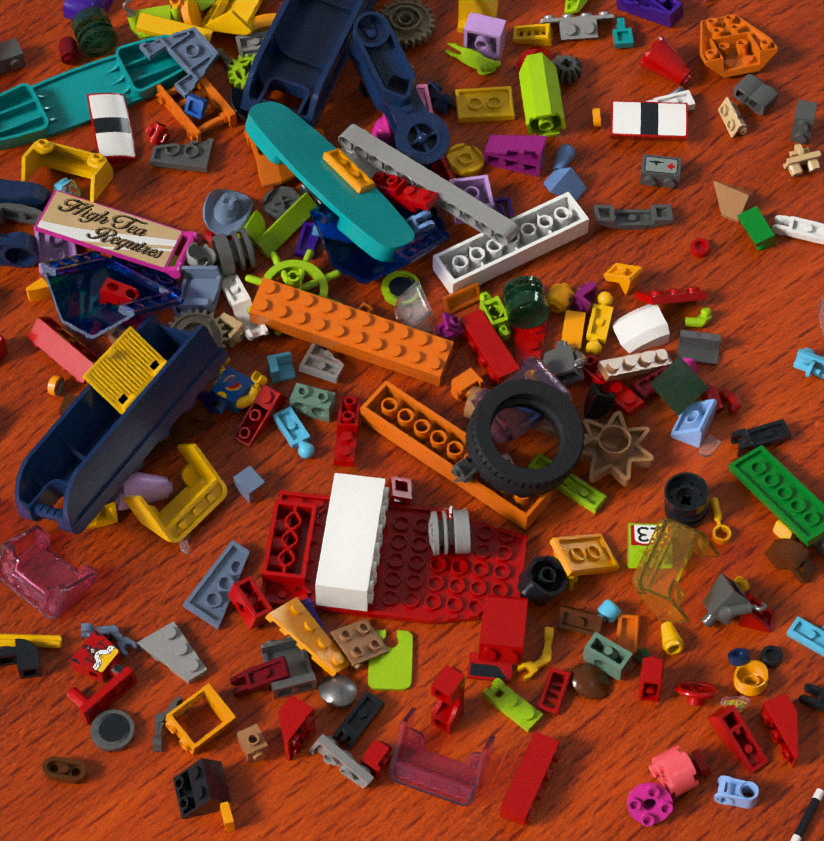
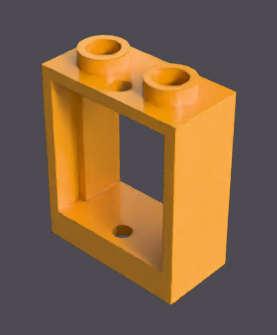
M208 683L166 715L165 725L172 734H177L183 749L189 750L194 754L235 722L236 716ZM204 698L222 723L194 743L175 719Z

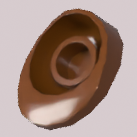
M580 663L574 666L570 678L574 692L586 699L592 700L601 699L606 696L610 688V681L603 670L589 663Z

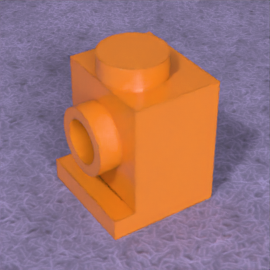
M469 368L451 380V393L455 399H459L462 402L468 398L474 386L483 388V380L472 368Z

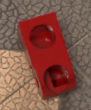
M107 277L100 289L99 303L107 305L109 302L120 305L125 310H133L140 298V292L132 286Z

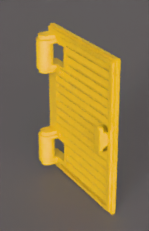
M129 326L82 377L122 415L168 361ZM154 361L159 364L155 370L150 367ZM124 394L128 399L124 404H121L118 399Z

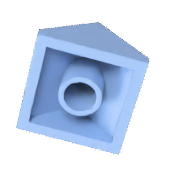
M709 399L686 403L670 436L700 448L714 419L717 400Z

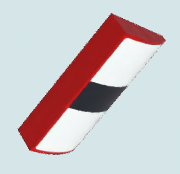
M86 94L97 153L105 156L110 165L138 161L125 94Z
M611 100L610 139L687 141L688 103Z

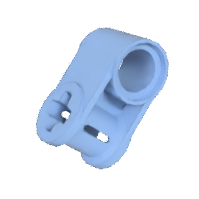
M730 776L718 777V791L714 795V800L717 803L751 809L756 806L759 788L755 783L735 779ZM751 793L753 797L748 798L745 797L743 794Z

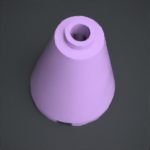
M136 472L131 474L119 488L120 492L116 498L117 510L124 511L130 509L123 500L124 496H142L147 504L168 498L169 494L173 492L172 481H168V478L147 473Z

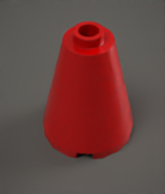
M660 36L651 45L652 48L649 52H645L639 64L643 68L679 86L682 84L687 85L692 79L691 69L668 39Z

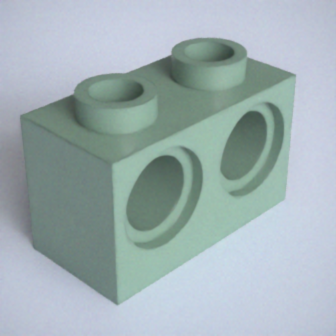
M296 383L290 397V406L296 414L330 423L336 407V396L334 392Z

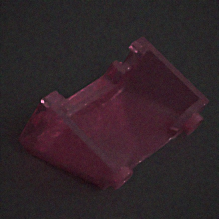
M35 525L1 545L0 581L48 619L54 620L65 613L96 582L99 572L88 564L79 567L78 571L49 549L50 535L40 526Z

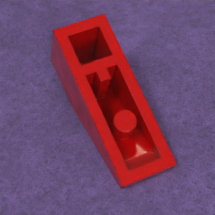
M724 705L707 717L718 737L750 774L769 762L735 705Z

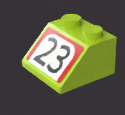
M628 523V568H672L671 524Z

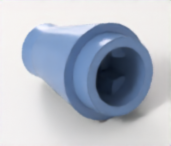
M562 144L561 147H558L553 170L566 168L574 159L575 149L572 146Z

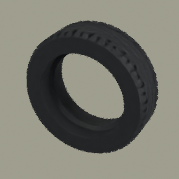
M514 379L501 383L483 396L468 421L465 439L469 459L480 476L499 491L519 497H534L548 493L566 480L581 458L580 456L584 448V429L582 428L583 424L578 411L563 393L544 382L531 379ZM523 407L545 417L553 426L559 441V450L555 459L544 468L525 469L510 463L502 457L495 448L490 434L492 422L498 413L506 408Z

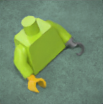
M126 0L123 3V8L128 11L126 15L131 30L140 39H147L156 36L135 31L140 12L180 22V8L178 5L181 0L177 3L169 0L172 7L164 5L135 11L132 8L125 7L126 3H132L131 0Z

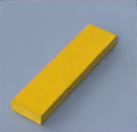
M141 12L135 27L136 32L152 36L172 35L173 33L196 27L209 43L213 35V30Z

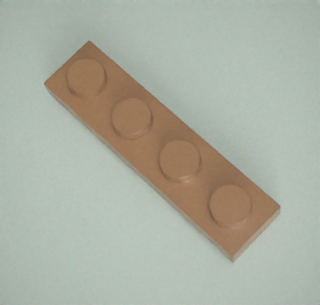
M663 348L602 360L598 362L596 367L607 382L652 373L665 365L671 369L674 362Z

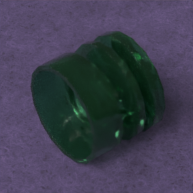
M89 7L81 10L72 18V32L85 56L100 57L106 55L117 45L118 35L111 24L107 12L103 8Z
M530 275L519 276L507 282L503 287L502 296L506 306L507 317L512 326L519 329H531L547 320L550 310L544 286L540 279Z

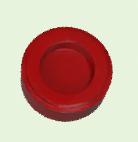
M703 238L693 240L690 247L691 254L697 258L708 256L711 247L710 243Z

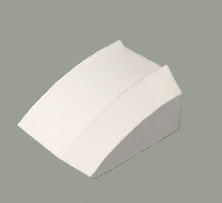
M648 304L616 320L612 326L621 346L629 354L669 342L670 332L668 324L658 305Z

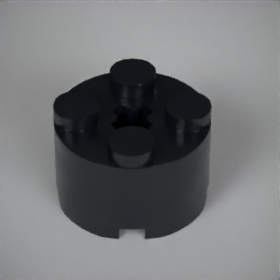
M546 555V557L537 556L520 573L517 588L529 601L538 606H544L552 602L566 588L568 577L566 578L565 570L557 558Z

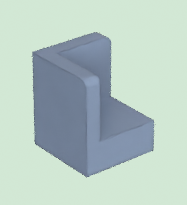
M248 466L233 477L236 490L249 503L253 502L252 493L265 485V481L251 466Z

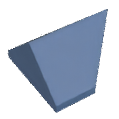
M572 167L554 170L543 184L550 193L559 196L569 192L576 202L587 189Z

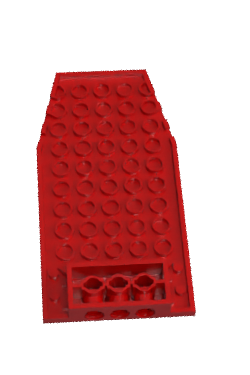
M279 490L278 500H275L262 569L261 587L262 593L273 607H280L295 597L300 601L310 597L317 612L421 624H440L482 619L485 594L511 597L521 596L517 585L519 583V575L524 569L527 536L504 528L498 529L492 527L489 523H480L471 520V517H469L470 554H456L453 545H449L448 555H444L443 546H439V556H433L428 534L431 511H437L438 520H441V511L445 510L447 519L451 520L452 518H449V510L392 503L388 505V510L385 513L386 523L385 529L382 532L383 542L379 551L380 561L376 570L377 580L373 588L374 599L373 604L368 605V611L316 605L315 583L331 496Z

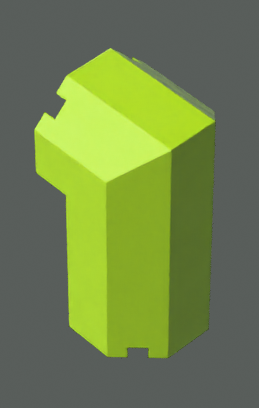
M543 53L527 55L519 71V79L528 134L533 135L532 133H535L537 136H547V138L557 136L561 128L563 130L566 128L557 68Z

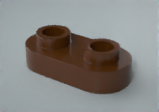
M53 756L46 759L42 766L45 777L52 781L80 784L88 775L86 765L82 761ZM58 768L57 772H51L52 769ZM74 772H80L78 776H73Z

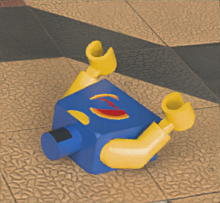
M229 357L219 369V376L212 383L211 393L215 400V403L211 406L212 411L217 415H220L225 409L233 413H239L242 409L251 406L261 390L260 385L267 383L266 376H263L261 372L255 371L251 378L229 366L224 368V365L230 361Z

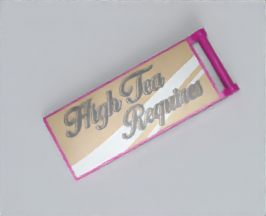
M54 190L34 227L35 231L165 272L175 279L180 278L182 274L181 268L187 259L186 251L188 246L192 243H197L199 239V234L195 231H183L96 202L93 203L90 200L59 190ZM181 239H186L187 241L175 266L170 267L169 264Z

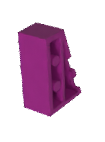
M490 135L484 151V164L540 177L546 157L547 136Z

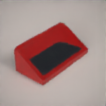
M469 653L467 679L494 681L495 678H500L503 682L511 683L512 664L479 661V653Z

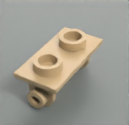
M726 97L718 111L731 138H734L736 133L746 134L748 127L743 118H740L741 114L737 104Z

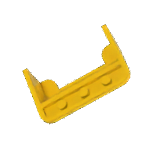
M216 0L208 10L200 27L218 33L251 35L256 30L252 19L263 0Z

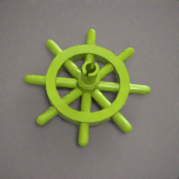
M312 249L306 251L303 260L281 261L276 251L270 252L274 266L265 273L264 278L274 281L281 275L285 285L306 292L319 286L320 293L317 296L343 304L340 301L328 298L327 282L340 277L341 271L334 270L324 275L319 268L310 263L314 254ZM305 274L313 278V280L302 284ZM246 275L245 280L260 286L263 278ZM251 306L247 308V313H248V314H249V310H250ZM274 330L275 335L279 336L282 334Z

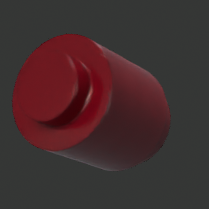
M72 37L62 38L59 43L61 61L66 65H74L80 60L77 42Z

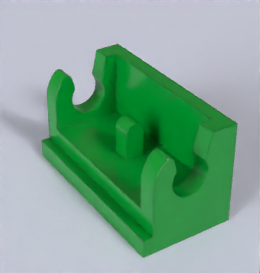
M757 206L737 215L738 220L747 231L758 251L776 245L775 234Z

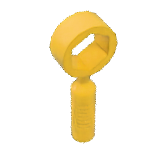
M713 497L710 499L717 526L712 531V540L718 545H725L731 539V530L728 526L721 524L722 515L717 497ZM723 531L727 533V537L724 539L716 537V533Z

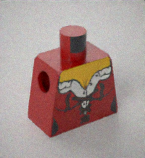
M96 629L70 659L73 671L99 682H105L110 675L116 676L125 668L119 664L122 660L119 649Z

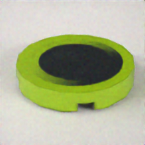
M394 271L383 279L381 291L386 302L393 306L404 307L417 301L420 297L421 285L416 275L408 271Z

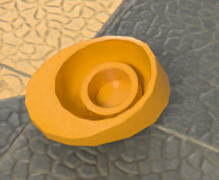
M750 660L745 665L737 666L733 677L735 688L741 694L747 696H756L764 692L769 680L766 665L758 660Z

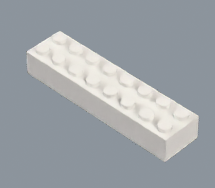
M566 192L511 218L510 220L518 225L520 232L507 246H503L480 233L433 255V271L450 294L476 282L480 285L587 234L589 218L571 194Z

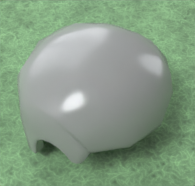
M195 242L187 248L186 257L189 266L216 265L217 255L215 250L208 247L207 244L201 247Z

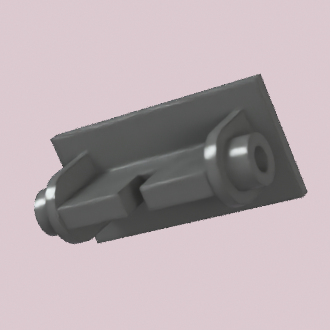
M466 457L453 465L451 470L452 474L457 477L454 482L464 483L472 480L477 472L472 465V461L469 463Z

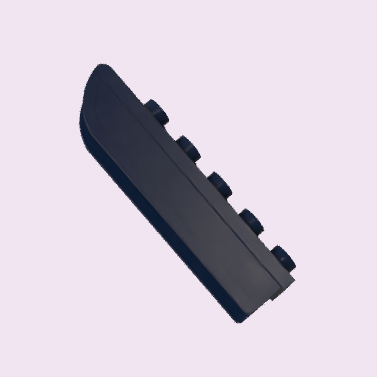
M283 0L252 62L240 108L250 111L251 107L256 104L273 102L268 100L272 91L278 90L303 99L298 110L290 107L287 108L315 129L350 58L348 49L350 39L353 37L354 22L362 13L373 11L378 0Z
M150 314L135 331L168 362L122 415L90 384L87 385L24 458L15 483V502L20 517L35 522L45 518L57 522L61 530L73 534H81L103 507L118 497L119 488L131 474L136 473L144 466L145 457L156 444L164 441L169 436L170 427L181 414L188 412L194 406L197 395L207 384L217 379L220 374L219 369L230 357L225 348L218 347L206 326L199 325L193 332L164 325L156 315ZM156 361L150 365L153 370L159 366ZM123 394L118 401L124 404L128 398ZM61 497H64L62 510L53 507Z

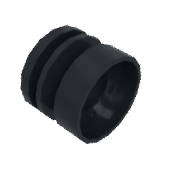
M683 472L672 476L664 488V507L667 519L675 526L681 528H693L700 525L708 514L709 491L707 483L699 475L691 472Z

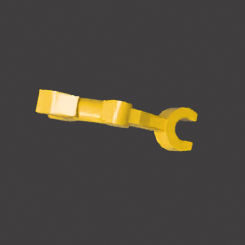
M545 627V643L542 656L534 662H525L517 667L518 673L523 670L529 672L524 676L523 680L525 682L530 681L538 673V669L551 663L553 627Z

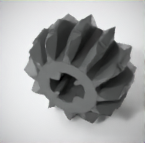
M564 53L562 57L557 55L555 60L552 61L557 68L561 85L564 82L568 85L571 82L576 83L581 77L582 62H579L578 57L573 58L572 54L566 56Z

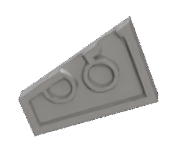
M322 734L308 749L312 754H315L316 751L320 753L324 758L323 761L328 765L339 766V770L344 776L363 789L374 778L366 766L359 765L354 761L352 754L346 750H341L337 746L336 741L330 736Z

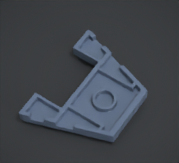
M196 27L173 33L172 36L167 38H157L154 42L139 44V49L149 60L166 50L188 75L174 84L175 89L184 99H187V95L192 93L219 57V52Z

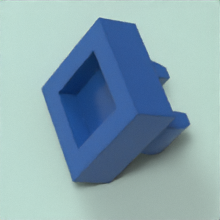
M192 93L187 95L184 113L198 119L204 118L208 100Z

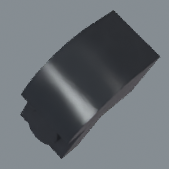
M17 638L15 639V647L3 646L0 648V667L17 664L20 679L42 676L41 660L38 650L33 643Z

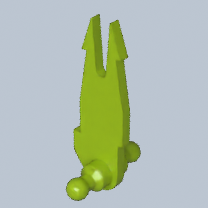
M446 43L461 52L459 54L446 49L445 51L452 58L455 57L466 65L477 69V73L481 75L495 72L501 66L500 61H494L475 49L459 46L458 43Z

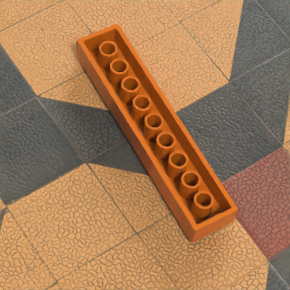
M264 277L249 310V319L252 323L258 325L265 324L269 329L436 386H440L453 353V341Z
M385 381L360 407L361 421L525 531L551 502L552 491L534 497L513 496L492 487L478 472L474 474L475 477L469 482H454L457 477L451 472L453 465L464 457L467 458L469 463L471 462L467 456L465 439L467 433L388 381Z

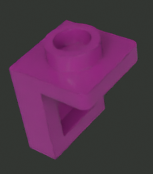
M592 280L586 285H581L577 292L574 293L573 305L578 312H585L586 316L590 314L591 303L589 301L596 297L597 284Z
M444 312L442 314L443 322L435 327L437 336L452 341L462 334L460 320L457 316Z

